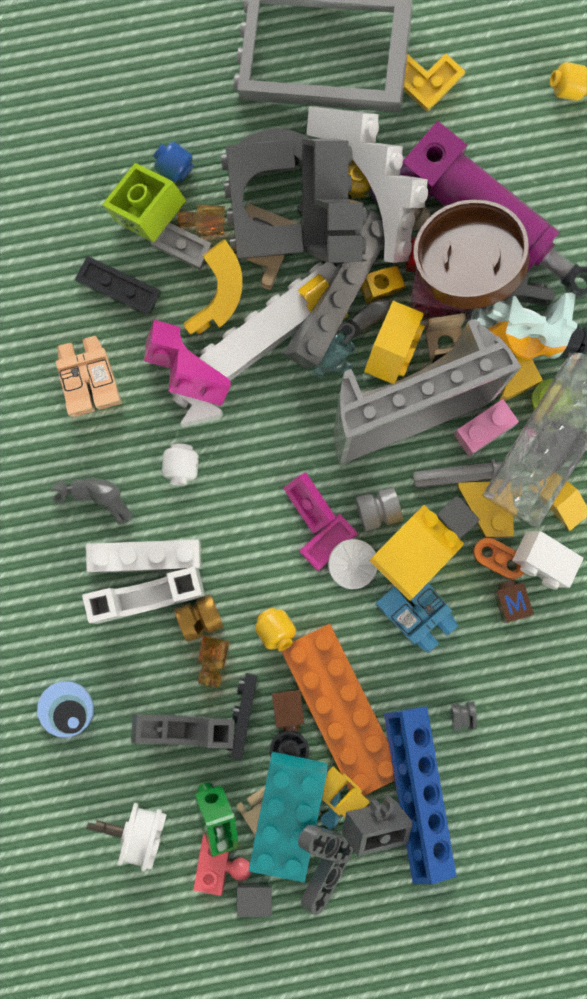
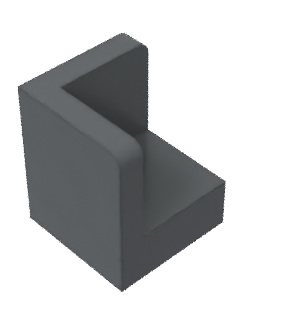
M458 496L437 513L438 519L453 531L459 539L480 520Z
M238 883L237 917H270L272 915V883Z

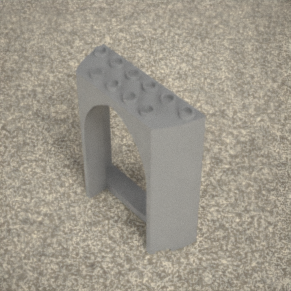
M473 319L467 322L450 352L422 370L395 382V385L389 384L377 389L361 392L352 369L345 371L334 424V443L339 466L491 404L521 368L518 360L499 336L496 337L491 331L482 326L479 321Z

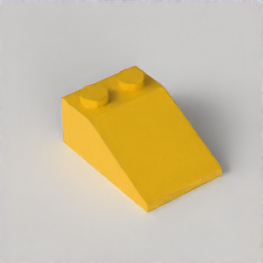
M423 505L369 561L411 601L456 554L464 543L438 519L434 512Z

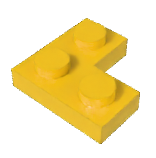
M445 53L427 72L408 54L403 91L428 112L464 76L465 70Z

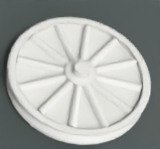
M348 539L339 543L332 550L329 557L328 567L332 578L340 586L348 589H359L366 586L377 573V568L369 561L376 552L368 543L358 539Z

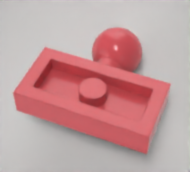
M203 834L193 891L219 896L223 895L226 873H230L232 878L237 881H244L251 875V872L248 871L250 862L245 858H237L232 862L229 861L230 851L212 857L205 834Z

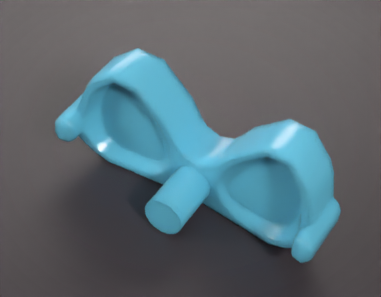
M340 791L330 801L334 807L341 801ZM330 808L321 817V822L328 829H335L338 824L339 815Z

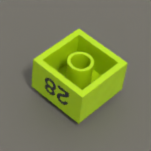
M134 163L102 206L117 224L154 243L186 202V199L173 181Z

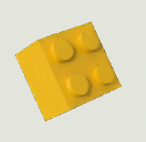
M393 301L374 343L364 372L394 385L398 375L404 377L425 325L420 324L424 313Z

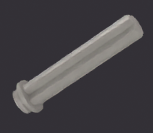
M492 459L491 463L417 471L413 474V480L417 488L487 479L497 481V478H502V466L500 461L495 462Z

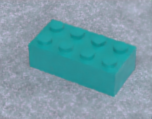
M272 752L248 871L305 883L310 854L299 847L298 840L300 834L308 825H317L328 763Z

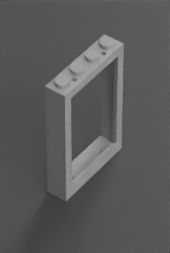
M244 0V13H247L246 22L241 23V38L244 41L243 48H238L237 62L240 64V72L235 74L234 89L238 91L240 99L246 101L401 113L413 11L412 0ZM260 3L394 13L385 91L250 80Z

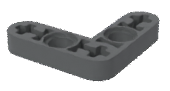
M308 825L300 834L298 845L309 854L322 859L302 897L301 906L313 915H318L326 907L353 853V848L342 834L316 825Z

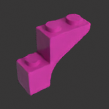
M154 320L146 339L144 361L170 368L168 392L222 406L231 386L230 380L185 347L180 336L181 327Z

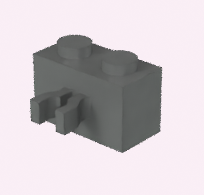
M385 796L384 803L382 804L373 799L370 801L369 807L346 812L342 834L357 856H362L408 844L413 822L396 800L393 801L390 796Z

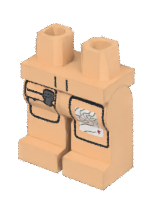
M96 336L82 340L86 352L76 355L72 343L57 346L59 360L56 361L63 387L67 412L70 417L94 412L95 407L101 410L123 404L108 354L102 348ZM88 384H90L91 389H92L94 403H93V400H92V396H91V392H90V389H89V385H88Z

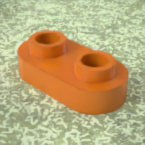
M484 538L475 544L473 556L482 566L507 579H516L524 574L520 570L521 566L515 563V570L510 571L507 568V562L513 560L517 551L493 538ZM484 547L491 549L492 554L490 557L483 556L482 550Z

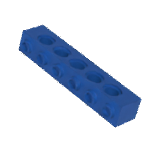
M427 706L414 707L384 713L399 805L413 822L409 841L406 844L412 883L432 885L457 877Z

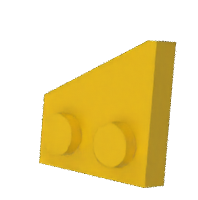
M512 481L465 482L457 484V488L462 493L469 508L480 519L478 521L479 528L485 538L514 536Z

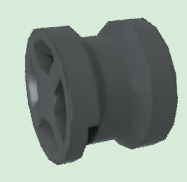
M474 701L467 702L466 705L451 703L453 731H460L465 727H468L470 730L477 729V714Z

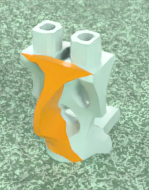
M571 292L566 293L557 302L548 305L545 317L530 309L523 308L517 297L512 296L505 301L487 306L486 310L476 308L472 312L471 320L479 321L482 326L491 331L496 337L499 336L512 353L520 358L530 360L537 356L545 355L555 359L564 352L571 334L577 328L578 323L572 321L575 294Z

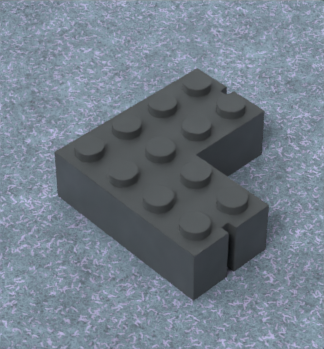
M302 139L303 250L328 263L362 262V254L366 253V239L361 235V230H363V225H366L367 212L363 208L362 202L348 199V192H351L352 177L348 175V163L352 162V147L348 146V140Z

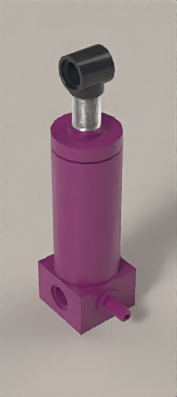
M437 120L402 161L400 175L428 179V196L425 202H428L431 197H434L443 206L464 200H487L508 208L521 220L527 232L530 256L527 272L534 264L537 266L542 264L560 278V283L565 286L566 293H574L577 300L586 298L587 287L585 289L577 287L575 278H582L587 285V267H580L577 263L575 265L553 248L556 245L553 241L560 234V231L466 156L464 153L467 144Z

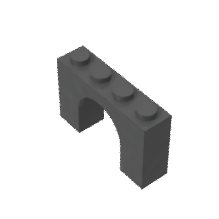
M293 140L226 145V153H221L222 170H228L229 181H224L225 198H231L232 209H227L228 226H234L235 237L229 238L230 247L234 254L236 253L237 259L303 253L301 224L264 226L251 219L243 205L244 189L253 178L266 173L294 171Z

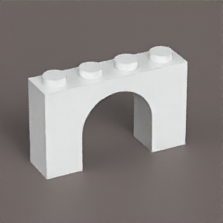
M191 567L167 573L166 577L118 589L107 588L83 594L82 597L88 622L100 624L205 597L199 569Z

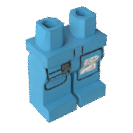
M429 583L410 601L414 605L413 607L394 586L375 605L413 645L416 643L422 650L429 653L439 644L429 632L437 625L448 636L458 627L454 617L450 614L452 612L451 608L446 605Z

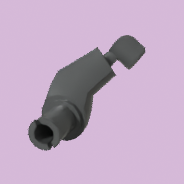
M378 298L367 304L346 323H342L336 335L342 332L347 334L344 343L348 344L352 338H356L379 321L385 320L391 306L388 301L389 299Z
M87 478L71 481V486L63 481H59L50 491L59 492L52 499L55 503H62L67 495L72 494L74 500H93L98 505L106 506L119 525L124 523L123 518L128 521L133 516V513L119 497L121 490L112 482L104 479Z

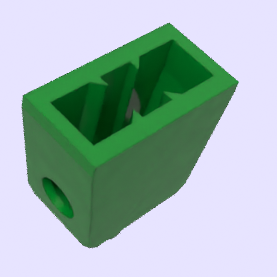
M210 782L202 783L197 788L198 793L195 795L199 820L213 857L239 848L235 816L223 787H214Z

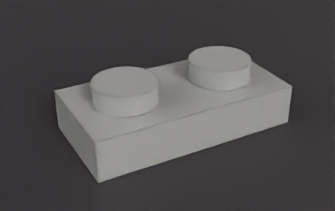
M171 223L165 227L154 243L151 242L152 247L201 270L205 262L202 255L212 248V243Z

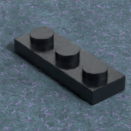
M88 255L75 278L77 283L150 317L161 295V290Z
M246 673L245 678L239 679L237 694L242 695L240 706H234L232 719H234V723H237L233 737V748H227V750L232 751L230 758L240 760L243 758L257 674Z

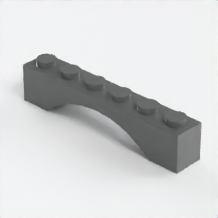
M373 210L367 212L366 225H363V230H361V235L366 239V253L362 254V262L338 263L329 286L305 321L296 330L283 354L305 369L319 366L385 243L382 217Z

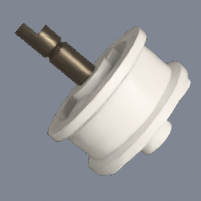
M134 802L129 822L125 823V827L111 823L106 824L103 821L96 820V824L88 822L86 829L98 833L104 832L106 835L121 838L120 844L122 849L117 865L122 866L126 862L141 866V871L145 872L146 869L152 870L166 814L161 813L162 809H157L156 812L141 809L138 807V803Z

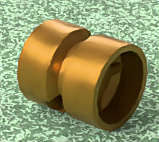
M211 594L196 600L194 606L188 603L174 609L177 621L187 642L202 637L203 631L212 633L224 628Z

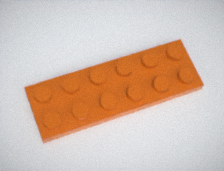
M328 624L293 641L290 647L281 652L341 774L345 773L362 790L361 794L363 796L395 781L389 742L331 625ZM350 782L346 784L349 791L354 787Z

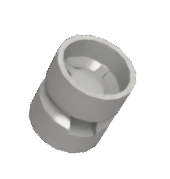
M394 487L378 491L377 497L365 494L355 498L365 532L379 528L382 522L391 525L403 521L401 507Z

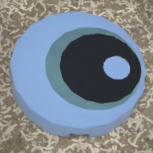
M61 681L49 686L42 693L38 702L37 715L41 725L48 733L57 737H72L81 733L89 726L94 715V703L92 697L82 685L70 681Z

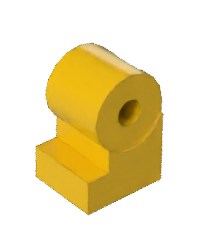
M398 266L367 274L360 288L366 304H369L378 298L394 295L405 289L406 286Z

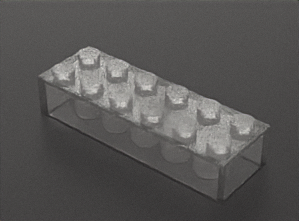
M569 353L482 495L523 523L535 528L540 526L587 449L586 355L583 353Z

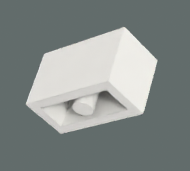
M526 531L512 561L521 566L520 570L530 576L540 577L543 579L542 584L557 590L558 587L570 588L584 558L541 531Z

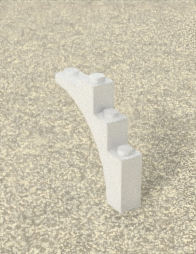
M309 107L307 135L321 139L348 140V146L352 147V160H354L366 176L376 196L382 215L385 237L384 261L392 263L408 261L412 249L411 234L415 223L414 209L424 208L428 196V179L400 175V168L403 164L402 146L375 143L379 130V114L327 107Z

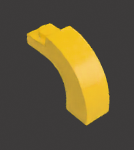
M225 239L202 255L216 276L217 290L213 300L205 308L184 322V327L190 335L195 331L197 334L205 331L211 326L209 321L212 319L220 328L232 316L238 306L242 293V272L236 255Z

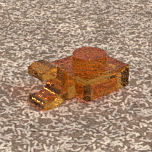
M198 205L197 212L178 211V227L188 228L197 226L196 234L224 235L225 206Z
M203 635L197 662L203 664L198 676V684L206 686L209 684L214 687L220 686L221 674L218 668L224 669L230 641Z

